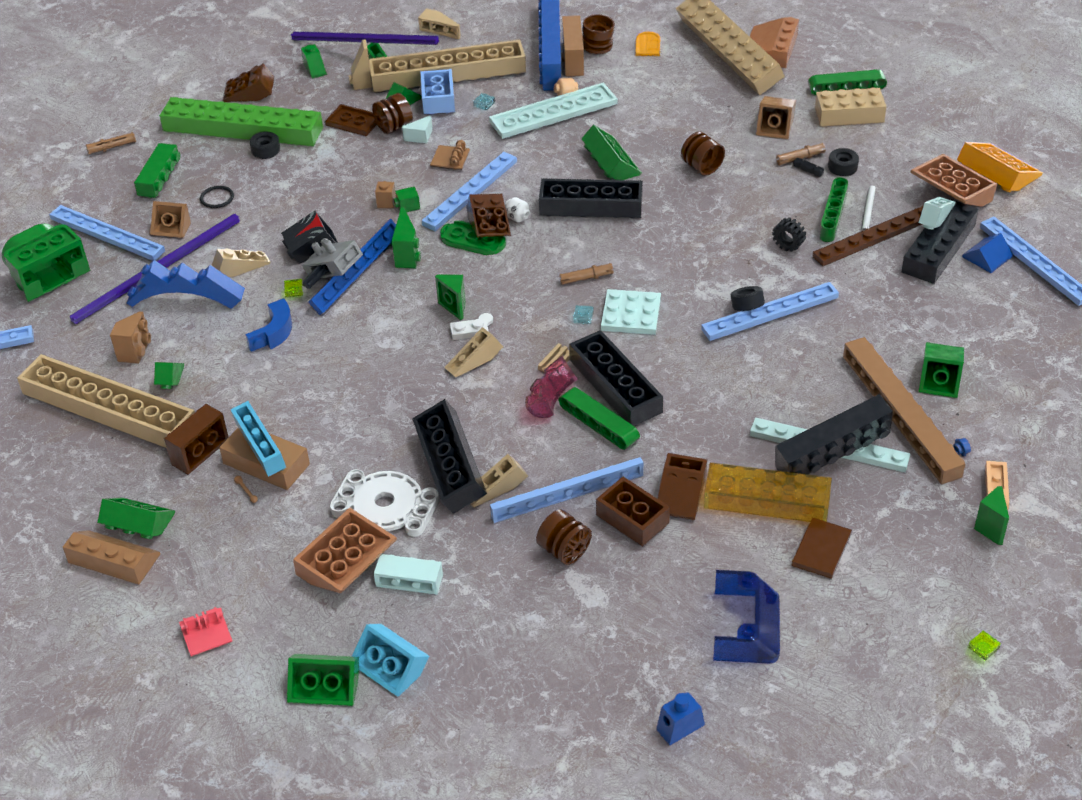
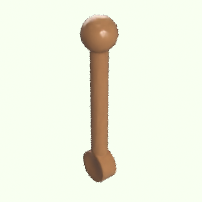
M236 476L234 478L235 483L240 484L250 497L252 503H256L258 500L257 496L249 491L243 483L241 476Z

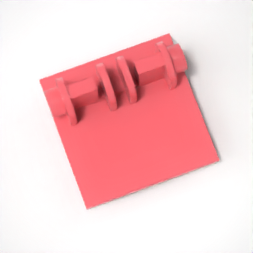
M214 607V609L206 611L207 614H204V611H202V616L198 617V614H195L196 618L191 616L183 618V621L179 622L190 656L233 642L221 607Z

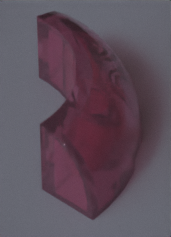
M563 356L550 364L544 370L545 375L541 379H536L530 387L531 393L529 396H526L525 406L535 417L549 418L553 416L554 406L559 396L572 383L578 380Z

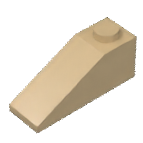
M426 8L418 17L420 31L456 39L461 38L460 25L440 11Z
M362 40L351 67V75H349V82L353 84L354 90L372 88L366 40Z
M482 327L444 368L454 377H458L491 361L503 346L490 332Z
M507 454L481 477L487 494L471 503V505L477 507L513 490L528 477L527 473L515 459Z

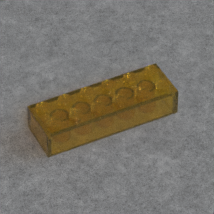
M710 462L704 493V508L810 522L813 517L827 522L832 478Z

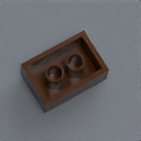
M205 404L164 438L172 466L189 475L219 449L229 438L223 413Z
M623 476L596 499V516L643 547L669 524L670 506Z

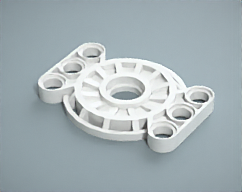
M355 469L346 475L331 501L330 507L332 515L336 518H339L350 507L386 531L400 529L405 526L406 533L409 536L417 537L424 532L439 503L438 491L432 487L421 490L414 479L400 472L380 471L365 476L363 471ZM354 477L361 478L359 481L356 482L351 481V479ZM346 491L353 492V494L350 496L343 495V493ZM427 495L435 496L431 500L425 499ZM382 497L394 499V502L386 507H380L375 503L376 500ZM339 505L345 506L342 510H335V507ZM421 509L427 510L425 514L417 513ZM412 524L419 525L417 529H410L409 527Z

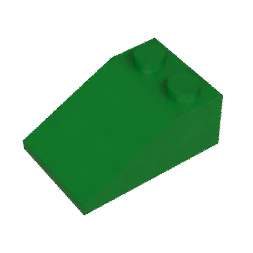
M401 207L392 238L395 268L416 269L417 262L421 260V252L418 251L419 238H416V230L405 208Z

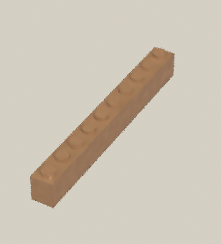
M865 337L845 343L844 359L873 396L880 394L893 410L892 421L941 485L963 478L964 459L956 453L952 444H949L944 438L943 433L937 429L932 419L925 414L922 406L918 405L912 394L903 386L902 381L895 376L893 370L884 362L883 357L876 352L874 346Z

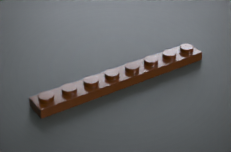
M924 205L813 251L812 257L822 266H826L923 225L919 223Z

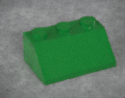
M123 497L106 498L101 501L97 523L104 524V528L117 530V528L123 529V533L135 534L136 532L140 533L142 538L153 539V536L162 535L173 518L175 510Z
M293 654L288 658L287 703L353 706L359 680V657Z

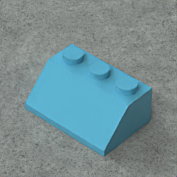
M366 624L352 655L359 657V670L396 696H400L421 676L429 658V655L382 624Z

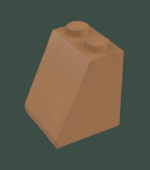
M764 96L760 102L756 135L789 139L795 115L796 100Z

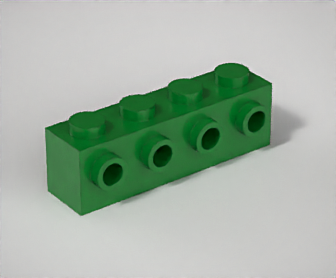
M157 144L134 182L137 196L157 197L168 180L169 175L174 170L175 165L180 160V152H178L177 145Z

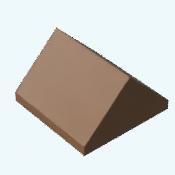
M153 201L150 235L184 238L191 224L187 204Z

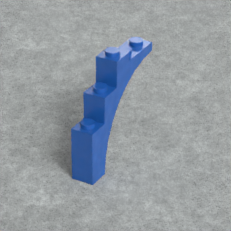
M153 260L149 265L146 264L142 268V277L137 286L132 287L127 294L129 296L127 304L133 307L144 299L164 293H187L212 299L232 309L242 300L245 288L211 265L197 273L184 263H181L177 267L174 266L170 271Z

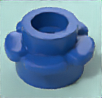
M966 438L955 440L953 447L958 455L961 454L965 457L967 453L971 452V446Z

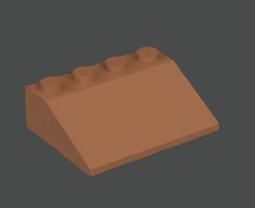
M783 17L753 26L750 37L779 63L780 67L786 68L798 36L799 19Z
M945 154L937 156L912 169L910 172L964 204L980 207L993 201L997 183Z
M349 507L293 559L295 574L310 585L342 593L397 540V537Z

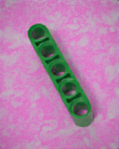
M875 69L813 75L808 79V85L811 93L816 96V92L870 88H880L882 90L887 86V80L882 70Z
M843 177L835 178L832 183L821 221L820 239L823 242L834 241L848 191V180Z
M572 387L558 398L560 406L565 411L620 449L625 450L640 439V433L633 425L580 389Z

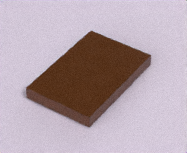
M340 104L325 120V126L366 137L377 125L372 112Z
M812 517L792 560V566L832 579L850 539L852 530Z

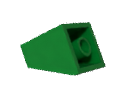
M926 342L919 385L920 393L958 398L964 364V347Z

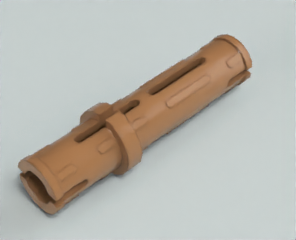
M131 132L106 140L100 139L98 142L86 144L88 154L102 150L105 152L110 148L136 142L134 133Z
M824 143L813 146L807 145L802 149L776 155V159L779 158V160H776L777 164L782 165L792 162L796 157L801 159L807 157L809 159L814 155L825 153L826 149H823L825 145Z
M612 263L600 266L592 265L591 268L559 274V277L561 278V284L564 285L590 278L598 279L599 276L613 274L614 271L612 270Z

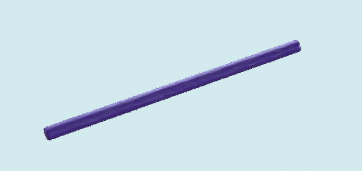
M298 31L291 33L292 40L362 43V40H366V43L437 45L440 42L439 37L433 35Z
M232 214L157 262L166 268L239 223V216ZM141 271L71 314V321L74 324H78L129 292L132 287L137 286L142 277Z

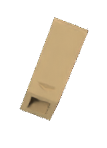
M226 248L217 249L211 266L228 277H235L270 264V260L262 251L255 252Z

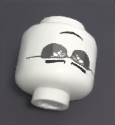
M514 197L505 203L507 217L511 220L522 222L529 217L530 211L527 202Z

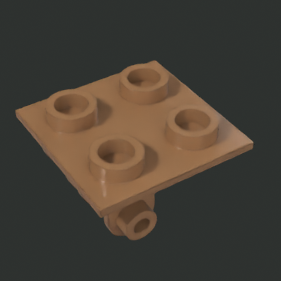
M458 140L456 147L439 145L430 166L462 169L470 148H466L464 140Z

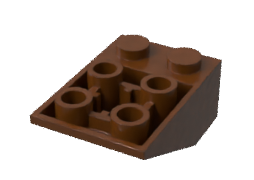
M264 63L259 66L256 65L250 71L243 72L238 77L231 78L226 82L223 102L260 101L272 94L275 76Z
M469 194L466 209L468 220L476 236H511L503 194Z
M673 453L667 454L657 499L670 506V516L696 519L707 476L708 459Z

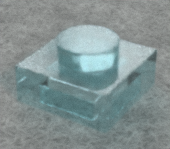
M481 93L473 101L475 107L488 110L495 103V97Z
M576 305L573 323L592 324L594 307Z

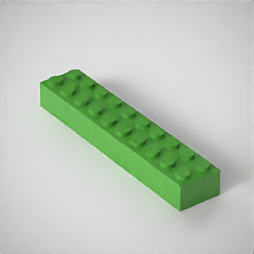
M170 97L159 115L162 129L167 132L250 140L253 135L260 132H273L278 136L279 143L314 146L323 129L321 112L195 100L191 98Z

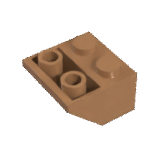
M141 311L116 322L110 333L118 362L139 364L142 356L145 355L147 345L151 342V334L147 328L148 322Z

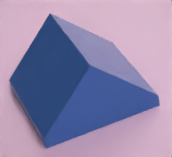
M1002 233L984 238L962 254V257L985 271L992 273L1011 259L1013 253Z

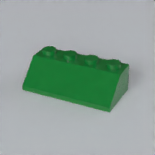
M593 124L581 138L585 144L584 147L591 152V157L598 161L597 165L605 171L604 174L609 179L626 180L641 175L640 169L611 134Z

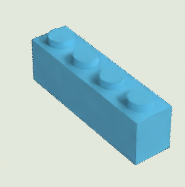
M249 401L230 409L236 425L268 477L285 469L286 465L281 452Z

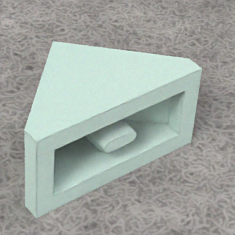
M431 116L402 126L403 140L408 142L427 144L433 131Z

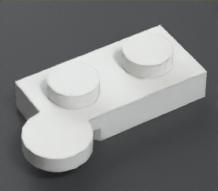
M484 313L479 316V319L450 323L452 339L472 338L482 327L489 332L488 325L493 323V316L489 313Z

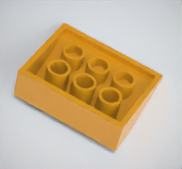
M965 142L957 158L958 162L1001 185V189L1007 192L1019 191L1043 174V172L990 143Z

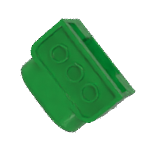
M47 223L37 224L12 236L2 249V260L8 267L17 287L24 291L28 302L90 271L82 240L67 225L62 224L54 227Z

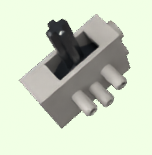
M324 238L321 240V247L317 242L313 243L312 248L315 253L302 265L308 275L303 280L302 285L310 289L320 278L343 275L363 255L355 240L332 244L330 240Z

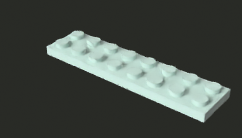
M603 82L489 116V122L503 139L618 104V99Z

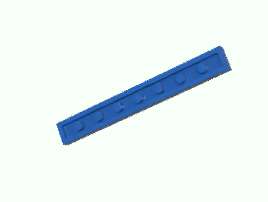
M389 219L360 248L363 255L343 275L333 276L308 301L319 315L323 314L392 242L396 227L392 219Z

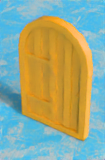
M650 31L638 34L636 37V56H660V36Z

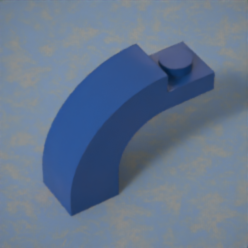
M284 298L267 304L271 322L268 325L245 334L247 345L251 352L267 345L270 349H273L283 343L290 335L292 319L289 305Z

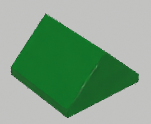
M436 275L438 304L459 320H462L466 303L463 275Z
M997 486L980 501L974 530L997 545H1003L1009 514L1002 486Z

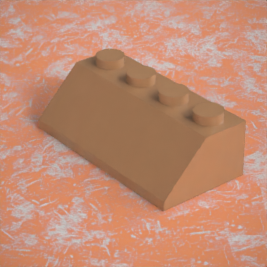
M90 530L73 532L63 545L68 563L138 585L161 555L159 551Z

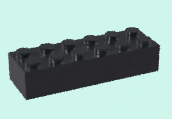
M541 178L539 215L641 218L643 181Z
M948 199L955 202L954 207L939 227L934 229L924 228L904 255L901 273L935 284L975 227L979 209L953 199Z
M601 330L569 344V360L621 418L636 426L663 413V395Z
M878 394L775 445V467L787 484L793 481L797 482L803 476L815 473L821 467L827 464L831 465L845 455L849 456L855 450L867 447L879 438L887 437L891 433L893 410L883 397Z
M444 399L412 418L441 502L454 514L485 496L487 491L459 417L448 401Z

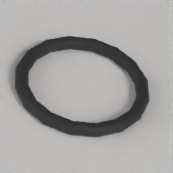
M212 186L201 193L200 202L209 208L224 207L233 200L234 193L232 189L226 186ZM215 189H224L231 194L230 198L222 204L211 205L203 200L207 192Z

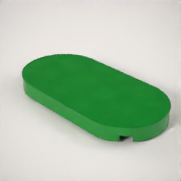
M454 221L453 224L447 223L440 230L441 241L445 245L482 255L497 254L506 246V238L504 236L477 237L471 224L465 221Z

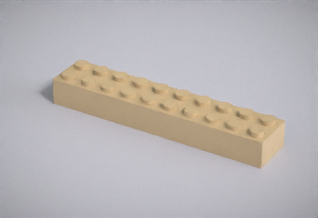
M686 0L676 7L681 20L759 96L785 77L780 64L711 0Z
M521 40L369 59L373 92L390 90L393 82L406 88L421 86V71L452 69L453 82L526 72V58Z
M42 354L17 377L24 395L165 448L164 438L195 413L193 409Z

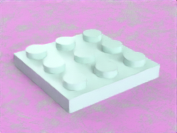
M607 289L601 331L656 335L661 293Z

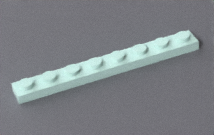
M755 417L750 430V436L781 443L808 429ZM870 444L867 447L855 450L849 456L845 455L841 458L906 473L910 453Z

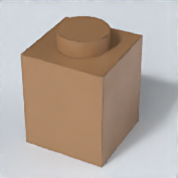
M377 182L375 190L377 208H394L393 198H396L394 182Z

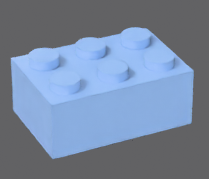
M452 69L421 71L424 114L455 112Z

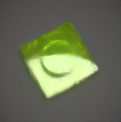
M302 279L284 280L285 297L303 296Z
M983 630L969 642L968 648L986 661L1000 649L1001 643Z

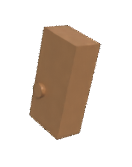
M580 15L562 16L564 52L561 53V62L565 63L566 77L584 76V49Z
M239 428L219 447L223 464L285 490H288L310 465L307 448L270 433L269 435L282 454L286 468L269 477Z

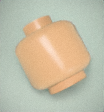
M559 78L557 84H554V92L557 93V96L578 90V84L573 78Z

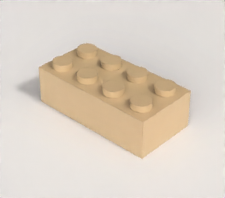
M880 88L816 92L815 110L820 127L885 122L887 106Z

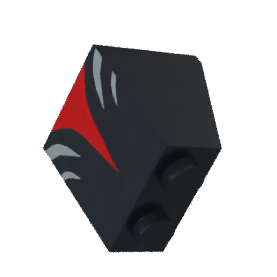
M316 210L281 233L284 238L282 242L288 249L289 257L292 260L295 258L299 264L306 262L315 253L312 248L313 243L317 242L321 247V240L324 238L330 240L332 244L338 243L333 230Z

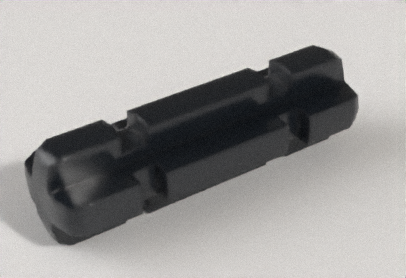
M796 157L793 161V166L811 174L814 173L818 177L824 174V168L816 167V164L806 160L803 161L799 157Z

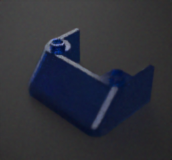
M716 570L715 595L755 596V624L745 623L740 625L737 629V637L715 636L713 661L775 663L780 657V596L778 592L754 572Z

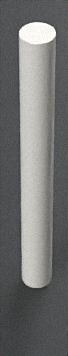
M873 185L869 186L862 231L868 229L870 225L876 189Z

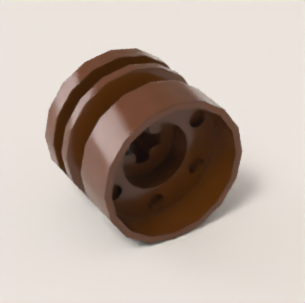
M593 14L584 19L582 39L585 51L592 54H604L612 50L615 23L610 17Z
M401 93L391 95L387 100L382 99L372 105L374 120L384 134H389L392 131H396L398 127L402 128V126L413 122L411 107Z
M698 131L691 134L684 142L681 149V158L701 174L710 175L723 163L725 148L707 134Z
M558 509L548 515L542 522L537 532L536 543L548 553H552L564 565H570L576 562L587 550L592 538V531L586 525H583L582 522L576 521L565 510Z

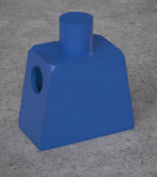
M689 692L678 693L675 699L661 707L656 730L669 746L705 726L701 706Z

